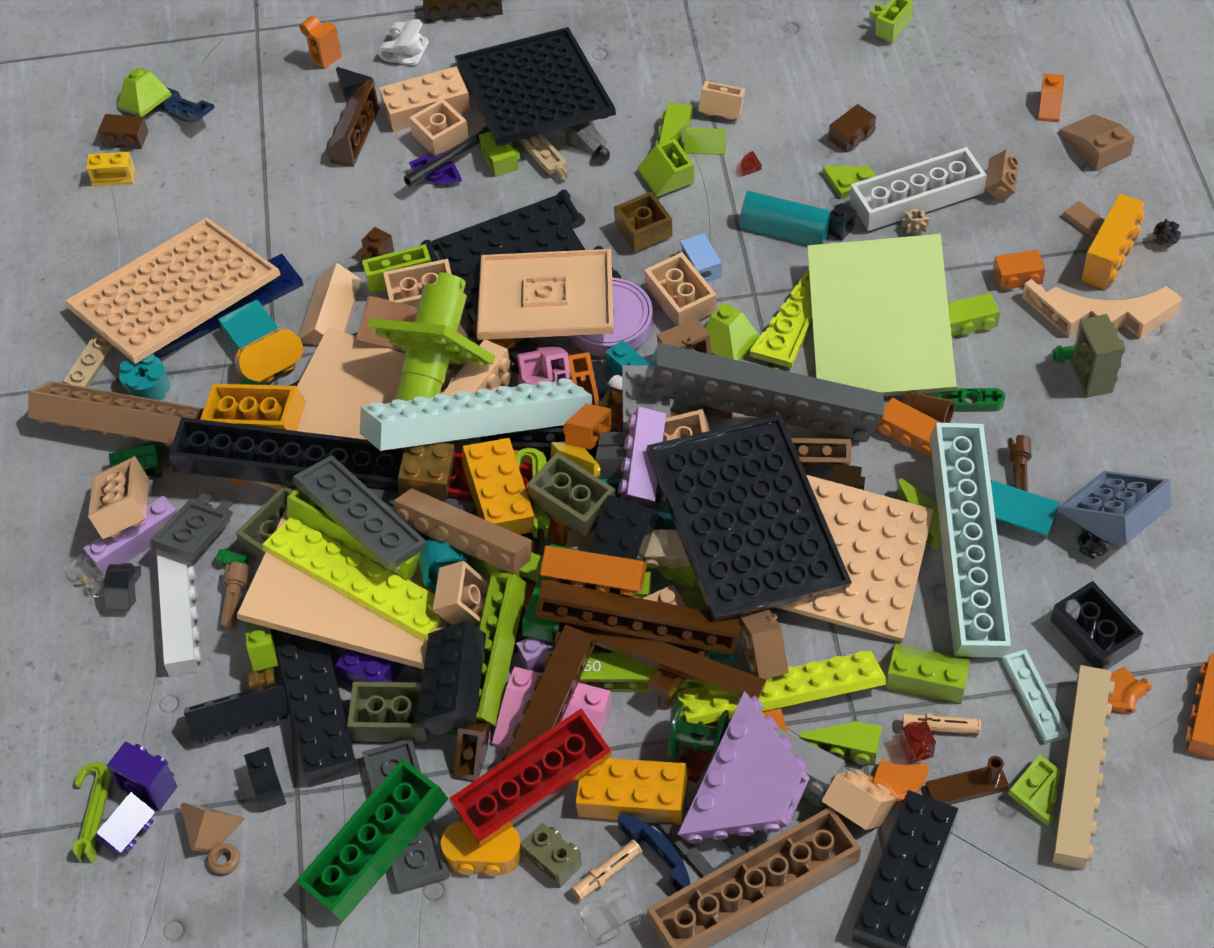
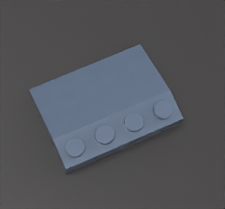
M1103 471L1059 505L1058 512L1104 541L1125 545L1172 506L1170 480Z

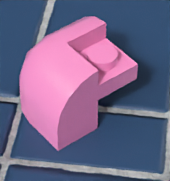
M560 347L537 348V351L517 355L520 384L534 385L540 381L558 382L562 378L570 379L568 353Z

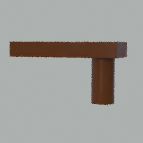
M685 645L678 646V648L706 657L711 651ZM659 668L647 682V688L657 693L658 706L666 710L672 707L673 694L686 678Z
M992 756L988 759L987 767L926 781L925 788L929 798L952 805L1008 791L1009 784L1003 771L1004 762L1002 758Z

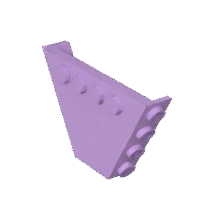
M744 691L680 828L678 835L688 843H700L703 841V838L710 837L715 840H723L732 834L751 836L754 834V831L764 830L767 833L778 832L780 828L788 827L810 779L804 771L808 766L799 755L794 757L790 752V749L793 748L792 744L784 734L779 737L775 731L778 725L770 715L766 717L763 715L761 710L764 706L755 695L750 697Z

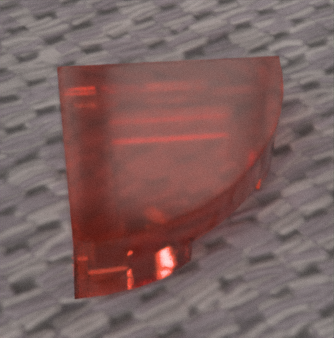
M753 151L743 157L741 161L742 176L762 170V164Z

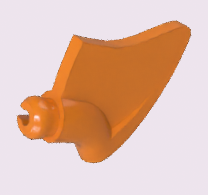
M1122 666L1111 673L1110 680L1115 681L1113 696H1108V703L1112 704V711L1126 714L1134 713L1136 702L1152 689V685L1147 682L1148 679L1142 678L1140 681L1136 680Z
M881 759L875 776L872 777L869 774L867 776L869 777V782L874 785L881 784L891 791L890 795L896 798L891 807L893 808L902 805L907 790L916 793L920 791L930 768L927 764L899 765Z

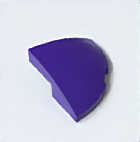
M443 153L431 158L427 154L408 163L411 169L415 170ZM453 160L423 179L437 185H450L462 182Z

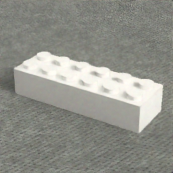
M965 147L851 184L850 204L856 210L866 229L870 231L903 220L905 212L909 213L913 209L928 212L983 194L987 175L970 150Z

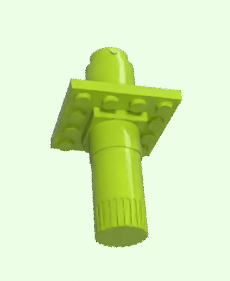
M439 272L436 284H425L414 322L369 319L368 327L376 332L375 335L389 339L390 344L397 345L402 348V351L406 352L395 400L408 401L413 400L415 397L432 398L440 394L449 363L464 365L465 362H470V364L483 367L484 364L493 365L495 355L457 332L467 297L463 293L466 282L462 278Z

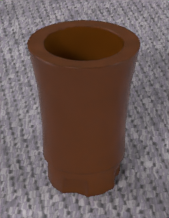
M908 391L903 400L904 404L941 423H951L956 404L954 399L939 398L920 392Z

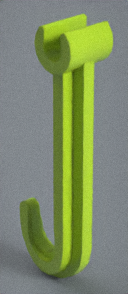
M534 448L522 449L515 455L519 467L522 458L527 457L532 460V478L547 463L544 454ZM533 504L534 523L532 535L536 538L537 530L541 528L545 532L544 537L547 538L550 529L548 513Z
M92 762L85 765L78 772L75 779V785L79 788L89 773H96L80 839L73 844L72 848L80 862H83L84 854H86L91 863L97 858L95 850L96 839L93 837L100 828L112 781V776L107 766L101 762Z

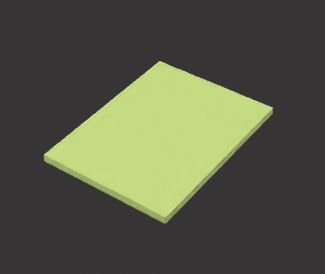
M941 234L807 245L817 378L884 393V396L907 395L908 391L915 393L957 391Z

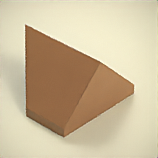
M184 802L180 805L190 847L194 851L210 853L215 846L222 844L245 819L244 817L205 806Z

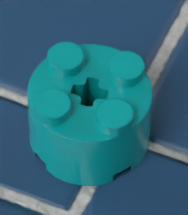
M153 353L136 364L130 359L120 364L119 378L125 394L160 401L164 399L167 389L169 390L170 382L162 361L154 356Z
M428 539L426 548L422 550L419 558L424 585L430 587L436 593L439 568L461 561L466 562L470 566L467 553L452 547L445 541Z

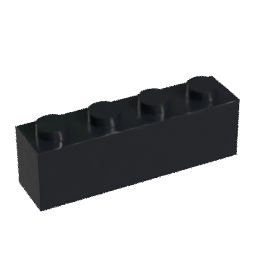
M283 680L184 709V716L192 742L198 740L199 743L211 741L214 739L213 736L222 733L224 736L233 735L238 732V729L248 726V729H254L262 726L264 721L271 719L273 722L282 721L288 718L287 715L291 714Z

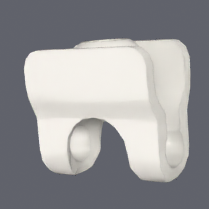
M413 19L407 22H394L389 30L393 41L383 42L378 50L381 59L385 62L399 63L405 66L417 65L429 43L428 38L422 37L419 33L422 27L421 20Z

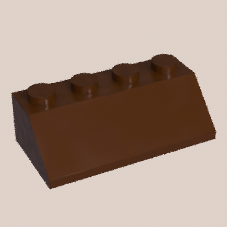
M369 79L354 90L351 98L347 100L344 113H341L339 124L333 130L331 142H328L326 146V153L329 154L330 163L354 167L379 111L373 79Z

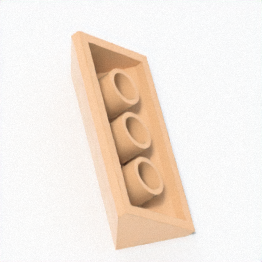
M338 263L325 270L318 277L299 333L302 344L318 346L328 327L346 332L362 281Z

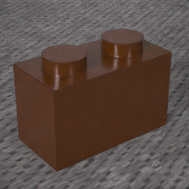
M857 104L829 125L828 140L845 152H848L874 133L876 129V116Z
M105 114L98 129L103 146L142 149L149 132L144 117Z

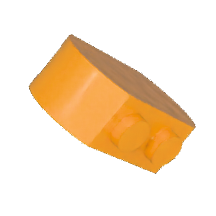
M278 328L239 348L235 355L236 369L246 379L266 383L274 379V374L282 370L284 373L295 367L294 363L301 359L303 353L301 339L291 330Z
M463 822L451 824L444 831L441 838V848L447 866L454 872H459L463 875H471L473 873H485L489 876L509 874L517 868L522 859L520 837L513 826H510L481 847H479Z

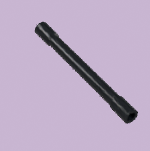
M487 126L422 167L405 175L403 178L405 184L408 187H412L425 179L427 175L480 143L479 135L489 132Z

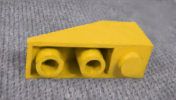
M565 442L551 443V458L558 452L597 478H600V465L585 448L568 445Z

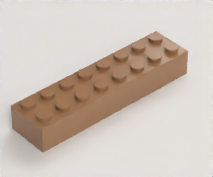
M49 381L30 390L28 394V418L37 419L39 423L54 422L58 423L60 427L76 426L82 431L98 430L104 435L120 434L122 438L132 439L136 437L148 443L158 441L172 447L181 417L201 419L204 408L54 381Z
M828 807L647 908L648 922L664 948H708L858 863L861 847L834 809Z

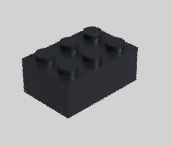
M1091 581L1056 603L1050 620L1094 668L1105 670L1138 650L1144 634L1094 581Z

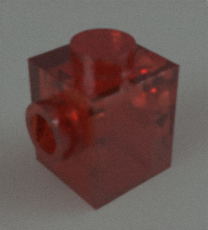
M927 721L920 723L911 722L902 727L900 744L909 764L934 757L936 741Z

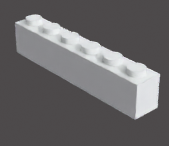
M157 549L164 666L169 677L199 672L198 662L202 661L200 647H197V641H200L199 627L195 626V621L199 620L197 606H194L193 601L197 600L196 587L192 586V580H196L194 566H191L190 560Z

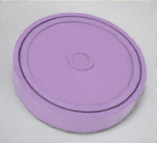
M612 278L614 334L568 336L569 340L581 351L589 352L591 355L606 357L605 352L622 340L634 350L640 347L649 337L653 326L652 303L641 287L628 280Z

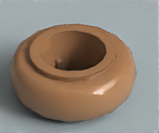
M228 843L215 846L208 855L210 869L221 875L234 871L240 862L238 849ZM221 855H231L228 862L224 864L217 863Z

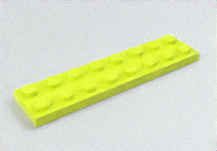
M290 517L262 544V551H267L424 642L428 639V633L434 632L445 620L433 611L435 594L408 579L407 581L379 564L370 561L293 517Z
M871 650L858 651L851 655L835 656L828 660L812 661L805 665L788 667V674L765 679L766 685L759 701L764 706L761 710L762 712L886 685V677ZM711 687L687 688L684 691L676 692L678 702L682 701L685 704V721L697 724L699 721H703V724L719 721L724 710H729V719L732 718L740 702V698Z

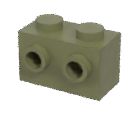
M543 822L520 844L522 856L560 888L582 867L581 852L573 843H566L554 827L548 828Z

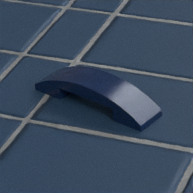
M168 87L166 88L172 95L158 105L172 116L186 122H197L215 108L214 104L203 100L196 104L183 99L179 91Z
M622 813L617 816L618 828L630 841L633 839L639 844L644 840L671 869L669 872L670 884L677 891L690 885L689 875L684 862L675 848L661 833L635 817Z

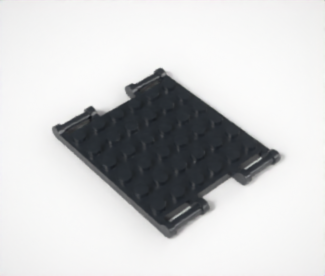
M561 190L555 196L432 241L424 240L420 244H426L431 262L439 261L435 253L439 249L443 258L448 259L451 273L465 280L466 284L463 293L467 297L461 318L467 327L466 331L469 337L474 338L472 328L474 321L467 309L472 308L478 319L481 255L585 250L573 230L582 226L585 223V218L577 211L567 190ZM564 204L572 218L567 220L558 205ZM596 246L593 250L604 248L602 246ZM612 267V278L621 279L619 272L615 271Z

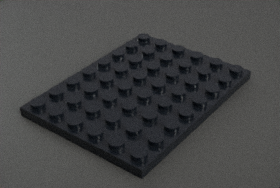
M569 27L455 56L457 67L496 146L506 145L517 140H526L536 135H544L559 129H567L571 126L586 124L590 121L606 119L609 116L616 115L614 104Z
M781 415L647 445V455L712 622L850 587L852 582Z

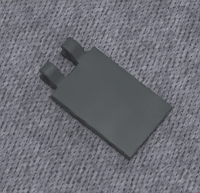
M202 493L196 502L188 500L150 539L151 547L193 561L230 522L233 512L229 511V508L233 505V502L222 500L216 509L212 508L213 505L208 503L212 495Z

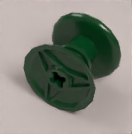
M679 701L671 725L667 762L675 761L680 746L691 748L695 753H698L699 750L711 752L713 760L728 727L729 710L722 712L718 727L703 725V721H699L698 724L684 721L685 704Z

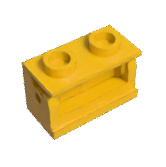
M130 152L88 154L86 170H88L92 186L133 184L135 167Z

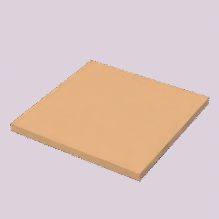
M611 249L481 255L477 340L614 334Z

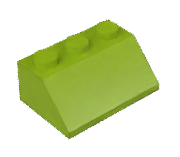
M896 643L891 658L886 688L962 704L970 659Z

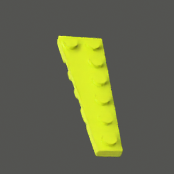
M809 268L799 280L798 285L790 293L786 303L782 304L776 317L772 318L769 327L765 332H762L752 346L750 357L788 368L793 367L813 321Z

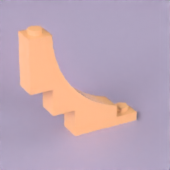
M1032 279L1025 283L1022 296L1026 302L1068 338L1078 332L1080 319L1107 314L1110 321L1115 324L1116 330L1125 326L1141 339L1179 314L1183 300L1168 286L1138 298L1099 300L1078 296L1058 287H1054L1046 292L1041 285H1038Z

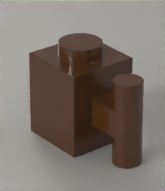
M374 227L361 240L363 248L359 249L358 252L362 270L364 271L362 260L395 252L390 234Z

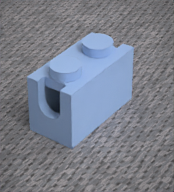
M705 233L680 241L682 250H679L678 254L682 252L706 282L722 277V263Z

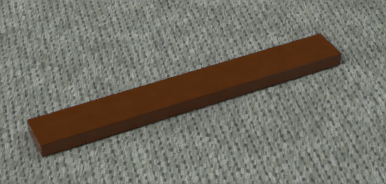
M574 624L570 625L573 628L593 635L597 646L740 699L744 691L750 697L755 695L759 699L766 685V680L662 641Z

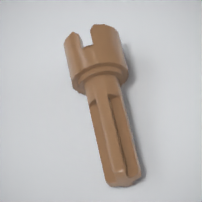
M232 562L230 566L228 564L225 566L222 582L226 587L221 619V628L232 630L234 628L240 592L247 586L249 567L243 563Z

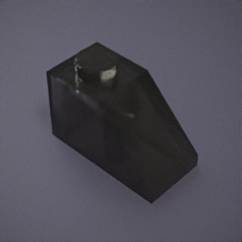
M590 122L571 126L567 129H560L562 144L591 156L599 145L604 147L607 145L605 139Z

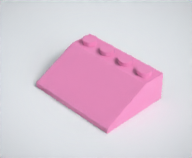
M514 667L504 694L492 746L504 749L507 746H511L514 740L512 737L514 728L517 723L521 724L525 715L523 714L524 706L528 700H532L535 693L533 690L534 684L539 676L542 677V673ZM578 683L562 721L582 708L597 731L602 735L612 707L611 691Z

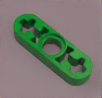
M957 388V391L939 392L938 394L939 398L955 400L954 412L999 411L1004 407L1005 393L998 388ZM974 397L977 399V402L968 403L965 398Z

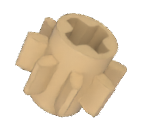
M913 209L909 213L905 212L902 227H907V234L918 236L922 232H927L930 217H925V211Z

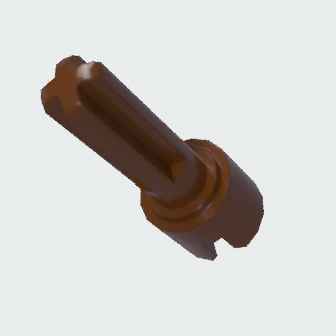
M1018 435L1015 444L1011 437L1007 440L1008 459L1013 462L1014 487L1028 492L1027 462L1032 457L1031 439L1025 435Z

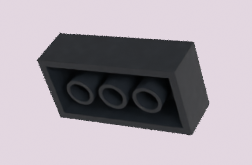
M467 620L428 633L416 723L435 735L476 723L486 633Z

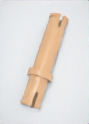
M903 713L902 730H922L931 734V731L980 735L981 718L932 716V713H926V715Z
M632 839L596 869L591 868L586 877L571 887L574 896L579 901H582L595 889L605 886V881L635 857L643 853L639 844ZM625 856L622 860H620L618 863H616L613 867L610 868L611 865H613L621 857ZM603 872V875H601L599 878H597L595 881H593V882L589 885V883H590L592 880H594L596 877H598V876Z

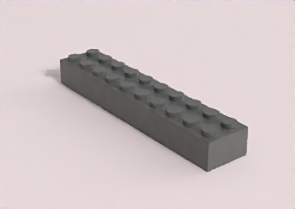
M658 343L646 369L644 393L761 419L781 415L784 423L790 426L825 432L858 441L867 442L884 416V393L662 343Z

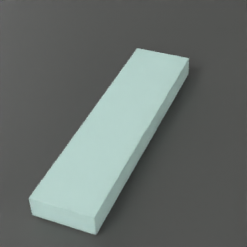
M1024 649L1004 655L1002 662L1044 745L1067 738L1069 731L1027 650Z

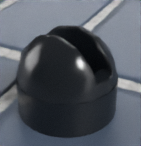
M599 145L593 152L592 159L598 163H606L610 159V151L603 145Z

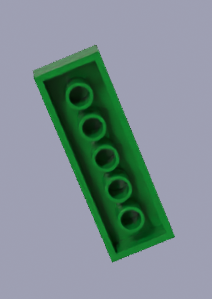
M402 759L299 876L296 882L343 922L449 798L437 784L406 760Z

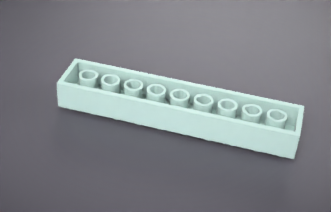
M562 378L558 382L540 381L534 385L523 383L519 384L518 387L500 386L495 390L478 389L477 392L471 393L459 391L456 395L437 394L432 398L415 397L413 400L408 401L396 399L392 403L385 404L373 402L369 406H361L360 434L382 451L564 425L586 403L592 405V395L586 392L583 387L574 384L572 380Z
M936 423L930 435V445L954 657L1003 658L1011 647L984 425Z

